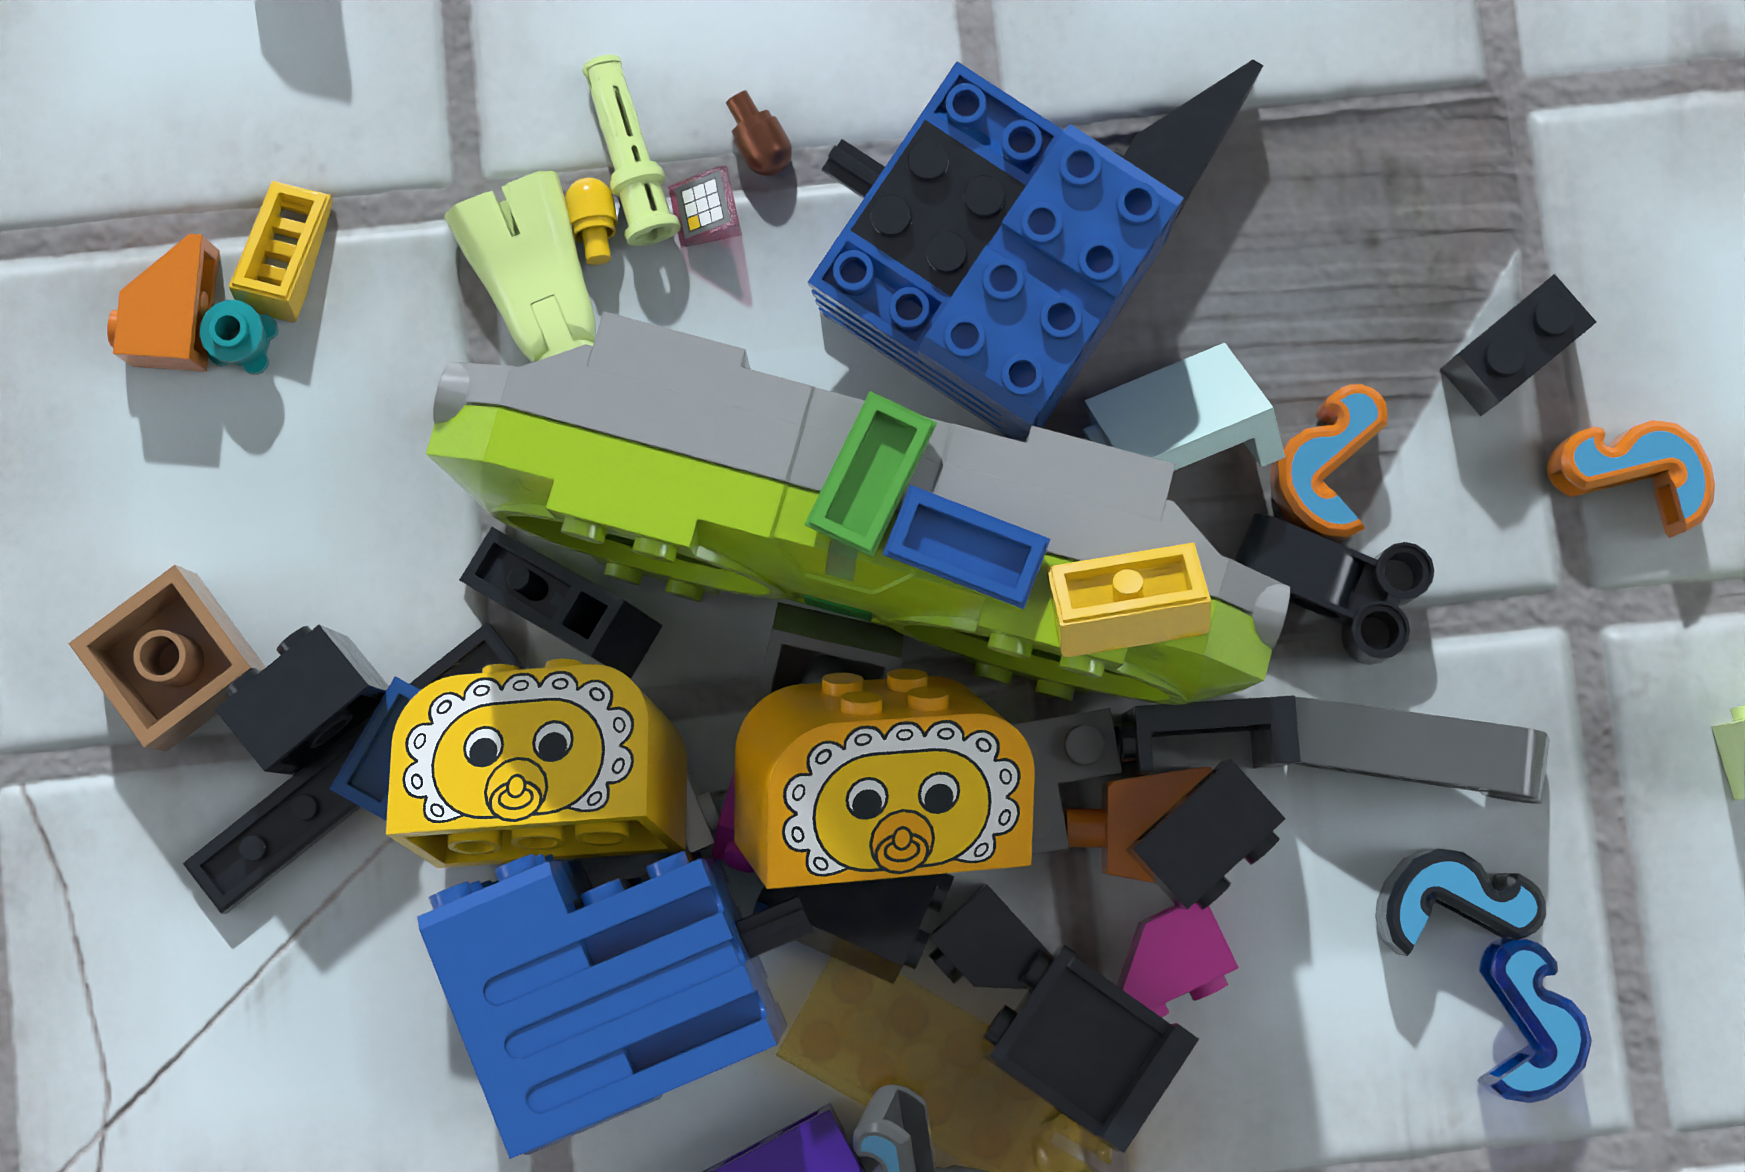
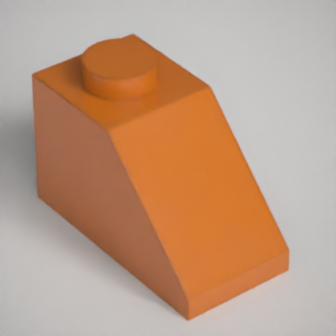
M188 234L119 291L118 310H112L109 315L107 336L110 346L113 347V354L132 367L207 372L208 354L202 345L199 335L200 323L205 313L214 306L220 250L202 234Z

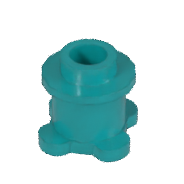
M225 300L216 303L205 313L200 323L199 335L203 347L207 350L209 359L214 364L220 367L234 364L243 367L249 374L258 375L269 367L270 362L267 357V351L270 341L278 335L279 327L271 316L267 314L259 315L252 306L240 300ZM240 327L239 334L234 339L229 340L231 331Z

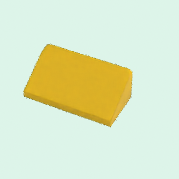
M1194 542L1046 567L1061 654L1064 657H1074L1200 636L1208 633L1210 630L1211 599Z

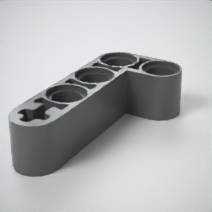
M1295 697L1301 762L1295 763V765L1476 791L1491 798L1541 804L1550 742L1546 732L1512 725Z

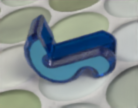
M1497 939L1491 942L1484 950L1478 971L1529 1045L1513 1053L1478 1078L1477 1082L1491 1094L1506 1100L1525 1103L1546 1100L1563 1091L1586 1067L1592 1044L1587 1019L1571 999L1543 987V979L1546 976L1556 975L1558 972L1557 961L1545 947L1538 942L1528 939Z

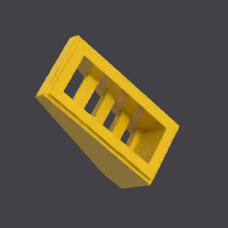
M276 181L271 182L228 286L235 300H240L252 306L260 315L267 314L272 318L293 323L297 321L307 295L332 208L333 199L331 195ZM284 209L308 215L306 223L280 217L281 210ZM274 234H279L299 240L297 245L273 240ZM267 258L289 263L287 269L268 265L266 261Z

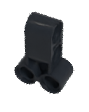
M1259 513L1253 515L1234 560L1289 586L1290 603L1342 624L1341 638L1344 649L1351 658L1359 663L1368 665L1382 663L1403 650L1409 640L1410 626L1408 618L1398 606L1406 605L1426 592L1433 582L1435 572L1431 557L1426 550L1417 544L1408 542L1396 543L1382 551L1375 558H1372L1284 520ZM1388 560H1400L1410 567L1414 578L1410 590L1396 589L1387 581L1385 567ZM1365 618H1378L1389 629L1390 638L1385 649H1374L1363 640L1360 629Z

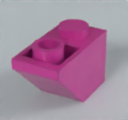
M1194 903L1186 910L1179 909L1176 905H1173L1138 922L1116 986L1160 1017H1164L1170 1013L1166 1005L1167 1002L1188 992L1193 1001L1216 993L1228 986L1224 975L1239 967L1210 906L1201 910Z

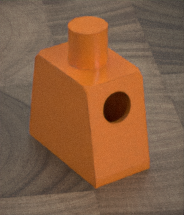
M1212 767L1191 768L1103 783L1102 809H1065L1064 821L1069 847L1102 848V874L1155 883L1125 849L1212 770Z

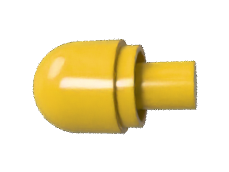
M590 177L579 179L571 184L565 194L574 239L584 244L587 264H605L611 260L608 239L616 234V226L618 224L614 197L610 188L603 181Z

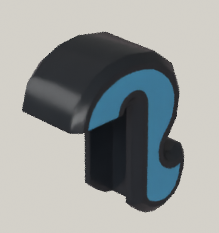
M1425 849L1403 858L1384 881L1377 898L1375 919L1381 940L1396 954L1408 956L1413 950L1432 912L1434 903L1445 907L1503 939L1510 937L1514 940H1519L1537 932L1543 925L1546 917V901L1539 887L1520 873H1496L1493 877V886L1481 863L1466 853L1446 849Z

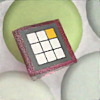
M727 165L712 168L668 186L673 212L678 217L681 225L678 232L681 248L742 235Z

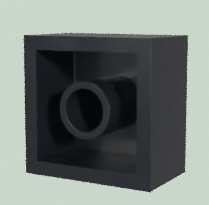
M320 624L312 630L309 626L301 627L285 638L276 649L281 656L261 672L257 668H253L235 679L225 690V694L229 698L215 709L229 729L266 772L295 775L372 714L389 687L348 636Z

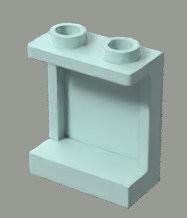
M1226 343L1212 347L1084 400L1092 424L1083 428L1085 440L1176 464L1174 471L1242 442L1261 468L1285 458L1273 406Z

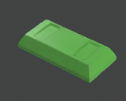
M869 391L804 525L872 558L937 426V422Z

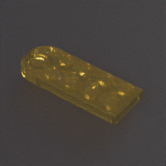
M830 957L776 1053V1056L865 1107L872 1094L879 1087L900 1085L912 1089L927 1102L933 1146L974 1169L990 1172H1100L1095 1167L1051 1143L1050 1141L1056 1132L1093 1152L1098 1159L1109 1165L1112 1163L1113 1150L983 1057L991 1046V1043L982 1038L990 1024L900 973L894 984L834 957Z

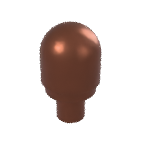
M747 90L741 91L729 98L725 103L738 124L731 131L735 138L733 142L747 166L753 172L763 176H772L782 172L791 160L792 146L777 117L772 116L769 110L759 112Z

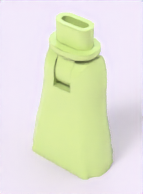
M553 170L537 171L507 183L501 187L506 198L505 201L499 202L494 192L490 191L457 203L445 213L444 219L464 256L491 296L515 343L531 362L585 344L593 346L596 337L594 311L578 258L573 229L558 172Z

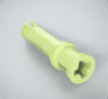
M617 55L598 56L586 62L582 72L587 79L599 118V124L615 170L611 175L609 185L611 193L615 197L620 198L628 223V228L624 233L627 243L631 246L655 244L674 236L680 231L681 225L678 217L670 214L662 188V184L666 179L664 170L656 162L650 160L638 116L621 67V58Z

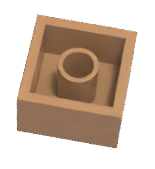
M173 565L68 643L142 746L163 751L170 750L217 715L215 709L229 698L225 694V690L235 679L253 668H257L260 672L266 668L196 573L177 565Z

